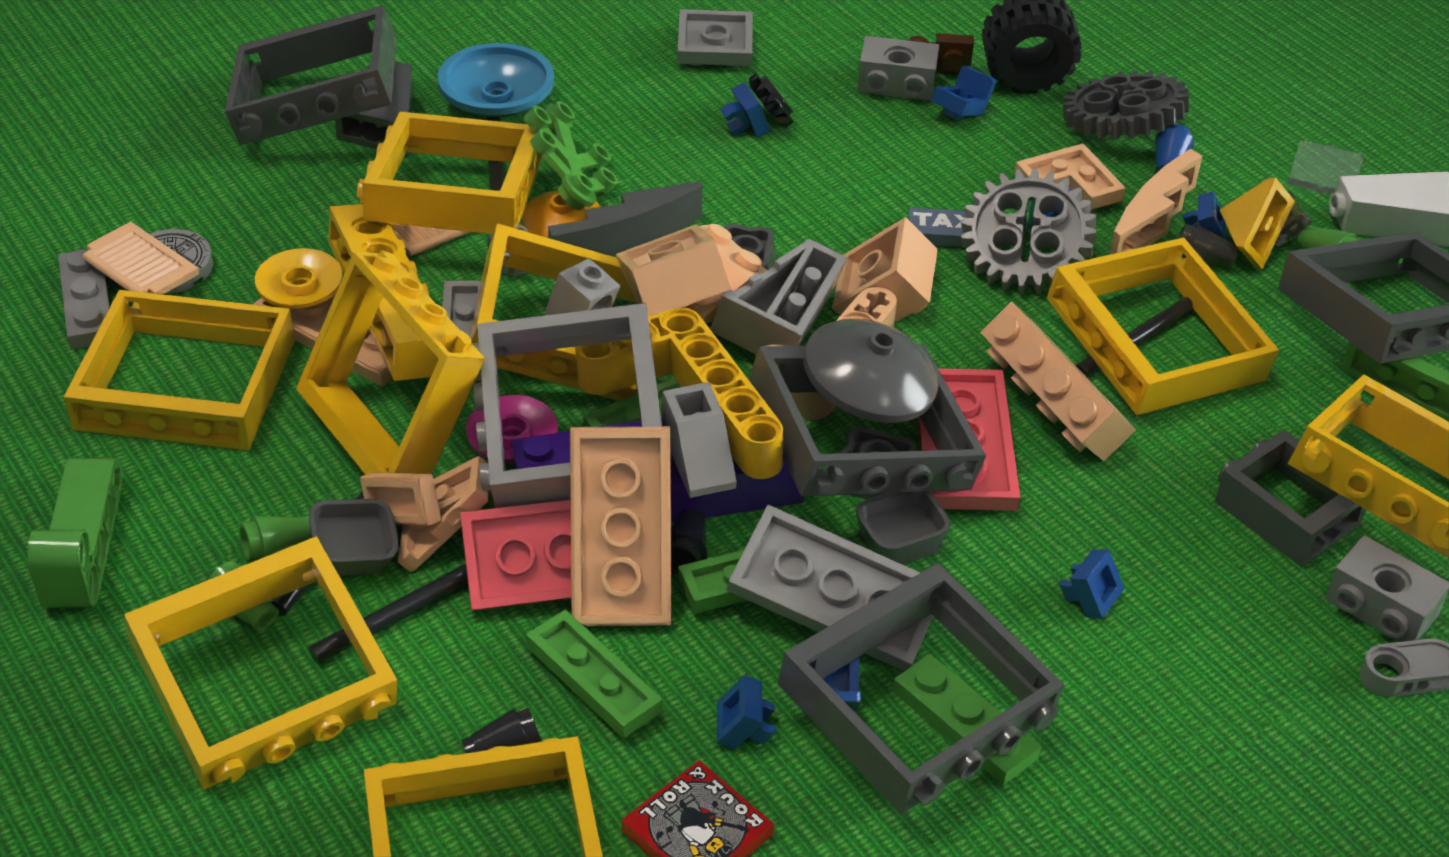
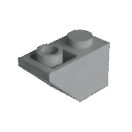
M706 382L663 391L662 426H670V452L689 497L736 489L737 481L724 415L710 383Z

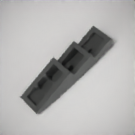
M701 181L621 193V204L585 209L584 221L548 226V238L609 256L674 233L701 219L703 186Z

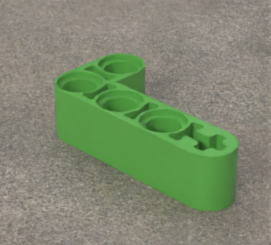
M118 458L67 459L50 529L33 530L28 542V565L41 608H94L97 605L122 489V470Z

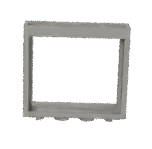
M646 303L477 324L479 343H473V345L485 357V360L480 369L482 382H475L473 389L477 411L484 410L485 422L476 423L479 450L487 451L488 463L479 464L482 491L491 490L495 508L571 500L570 462L505 471L496 356L632 340L642 427L662 426Z

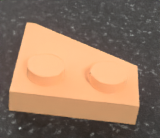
M480 456L433 479L441 515L440 522L429 526L402 524L398 563L409 572L416 570L461 528L460 512L480 510L488 502L489 490L482 491L479 464L487 462Z

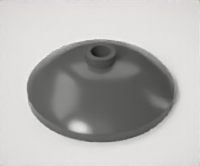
M843 319L830 322L813 332L804 350L803 364L805 372L817 391L838 408L863 419L887 423L912 420L921 416L930 408L938 392L939 380L936 369L921 346L896 328L877 321Z

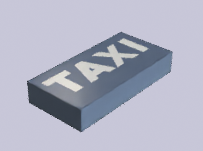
M909 207L908 220L934 246L964 248L962 247L961 235L964 234L961 230V219H966L965 211Z

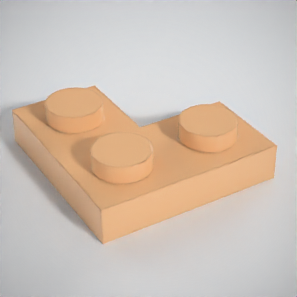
M1083 143L1017 161L1015 164L1014 175L1016 169L1020 168L1024 178L1030 177L1033 168L1038 169L1039 178L1042 179L1050 171H1054V182L1057 184L1066 177L1069 178V189L1080 187L1082 189L1081 201L1090 200L1091 210L1120 202L1124 199L1126 190L1124 185Z

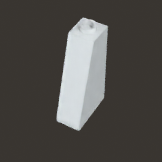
M1449 172L1340 176L1336 191L1330 196L1329 209L1331 215L1336 217L1342 231L1371 237H1385L1417 232L1438 246L1449 247Z

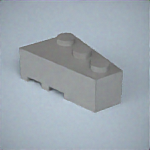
M811 239L806 240L777 259L774 266L763 274L757 272L749 278L746 285L733 292L730 290L722 295L710 330L754 354H757L759 346H801L831 296L847 257Z

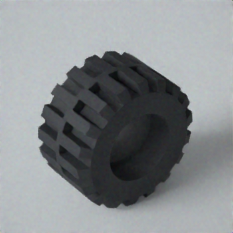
M1003 0V5L996 4L991 9L992 16H986L984 20L985 28L982 29L983 46L991 76L995 80H999V84L1003 88L1007 89L1011 86L1012 91L1019 94L1022 90H1027L1028 94H1036V90L1044 89V92L1052 90L1051 85L1057 83L1060 86L1066 81L1065 75H1072L1076 70L1075 63L1080 62V49H1082L1075 17L1068 4L1064 0ZM1031 37L1046 38L1042 43L1033 47H1017L1020 42Z

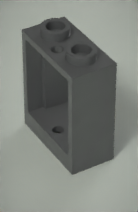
M1283 430L1268 441L1265 439L1259 441L1250 453L1238 461L1236 459L1229 461L1222 468L1218 476L1220 485L1215 503L1302 567L1361 525L1366 509L1289 465L1288 462L1299 440ZM1277 469L1324 505L1306 518H1303L1255 482L1272 470Z

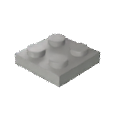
M680 9L677 64H689L692 66L704 64L726 65L728 67L752 66L753 12Z

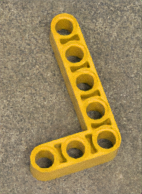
M674 308L648 316L656 378L672 373L681 387L709 382L724 415L731 456L739 468L747 476L755 479H767L777 475L783 466V426L700 315L688 308ZM632 340L575 347L578 385L584 392L601 395L637 384Z

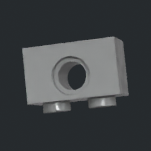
M865 36L860 59L857 92L931 101L936 77L939 44Z
M1364 535L1336 566L1325 600L1399 642L1419 640L1439 616L1449 592V582Z

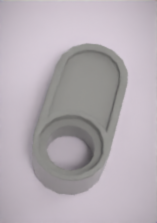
M1421 639L1373 646L1367 651L1359 673L1361 682L1373 693L1387 697L1448 689L1449 643L1439 639ZM1374 665H1390L1396 669L1399 676H1384L1377 672Z

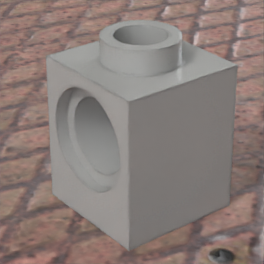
M588 258L558 274L545 312L548 315L612 307L620 285Z

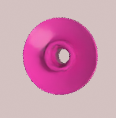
M522 395L499 397L505 463H512L511 439L558 433L556 415L543 402ZM475 409L467 420V440L478 454L487 458V451L479 450L476 423L485 422L484 410L477 411Z

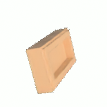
M373 472L360 477L364 499L382 500L390 506L395 524L429 526L441 521L432 474Z

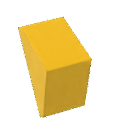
M1277 178L1266 179L1220 209L1237 248L1256 269L1264 268L1295 202Z

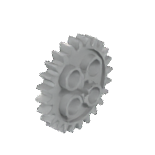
M1020 168L1016 169L1015 179L1009 180L1004 173H1001L1000 185L996 186L992 182L986 181V195L974 192V205L965 206L966 219H961V230L964 233L961 235L962 247L967 248L966 260L967 262L975 261L974 268L976 274L987 271V283L989 285L999 278L1002 279L1003 291H1007L1012 283L1018 284L1020 295L1024 294L1027 285H1033L1035 292L1041 294L1042 283L1047 282L1051 286L1056 267L1084 261V257H1092L1093 245L1091 243L1096 242V229H1093L1096 227V215L1090 214L1091 201H1081L1082 189L1080 187L1069 191V178L1066 177L1058 184L1055 183L1054 171H1050L1044 179L1039 178L1037 168H1033L1030 177L1024 178ZM1033 200L1036 203L1031 230L1029 260L1023 262L1021 258L1023 254V236L1026 231L1028 202ZM1006 209H1015L1018 212L1014 214H1006L1002 211ZM1047 212H1056L1060 215L1056 217H1047L1043 214ZM1008 244L1014 248L1003 251L997 247ZM1042 248H1052L1055 252L1044 254L1039 252V250Z

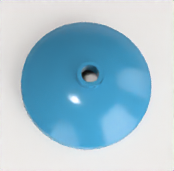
M489 43L465 48L446 59L438 71V87L442 96L458 109L484 117H505L528 111L534 105L537 106L550 94L554 85L553 67L543 55L530 48L508 43Z

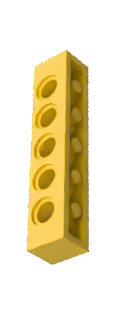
M363 204L329 207L328 243L342 268L343 275L354 251L379 254L380 250L395 255L400 260V265L408 274L420 282L415 262L409 261L406 256L404 242L396 237L394 224L364 221ZM422 283L423 290L429 296L427 285L425 283ZM383 297L369 329L394 381L431 377L439 360L438 357Z

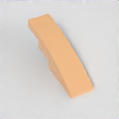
M1192 149L1187 150L1165 165L1143 185L1126 207L1114 230L1109 255L1149 246L1168 234L1171 217L1182 211L1185 194L1196 186L1202 155Z

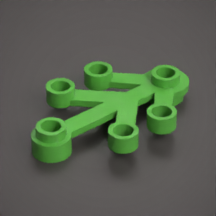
M557 101L555 104L550 103L544 110L534 105L524 115V119L529 127L537 132L530 140L532 147L545 158L562 178V184L558 187V192L562 199L576 210H582L585 206L591 207L597 200L595 193L603 192L608 194L618 184L617 177L608 168L604 167L611 160L609 152L602 145L593 143L585 153L577 154L570 128L573 126L572 120L575 118L571 108L561 101ZM598 169L591 178L582 173L583 170Z

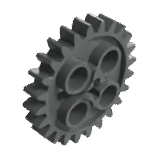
M1134 70L1130 75L1118 72L1117 75L1112 76L1104 74L1102 80L1090 78L1089 85L1077 84V89L1069 90V96H1064V103H1062L1064 121H1066L1067 127H1073L1075 133L1084 131V136L1086 137L1097 133L1098 139H1102L1107 135H1113L1114 140L1120 138L1121 135H1127L1130 139H1133L1136 134L1149 136L1150 130L1153 129L1161 132L1165 131L1164 125L1175 126L1177 125L1176 120L1185 119V113L1189 112V89L1185 87V82H1178L1176 76L1167 78L1166 73L1153 76V71L1138 75V71Z

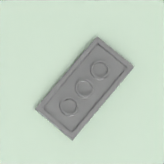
M767 505L728 581L726 590L820 632L913 578L920 572ZM930 614L865 654L902 671H906L911 667L933 615Z

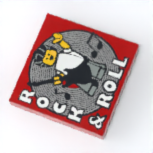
M698 760L621 820V831L650 857H747L773 836L774 823L704 763Z

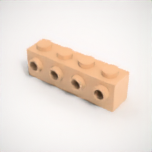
M1012 301L980 332L992 345L986 350L988 354L1002 368L1006 369L1010 365L1016 371L1011 379L1028 396L1035 392L1041 398L1036 406L1054 424L1059 419L1065 424L1067 428L1062 432V435L1079 452H1082L1087 447L1101 460L1105 461L1136 431L1133 425L1041 328Z

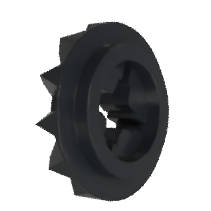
M757 73L749 78L750 88L776 122L785 128L791 125L794 121L790 115L794 111L765 75L763 78H760Z

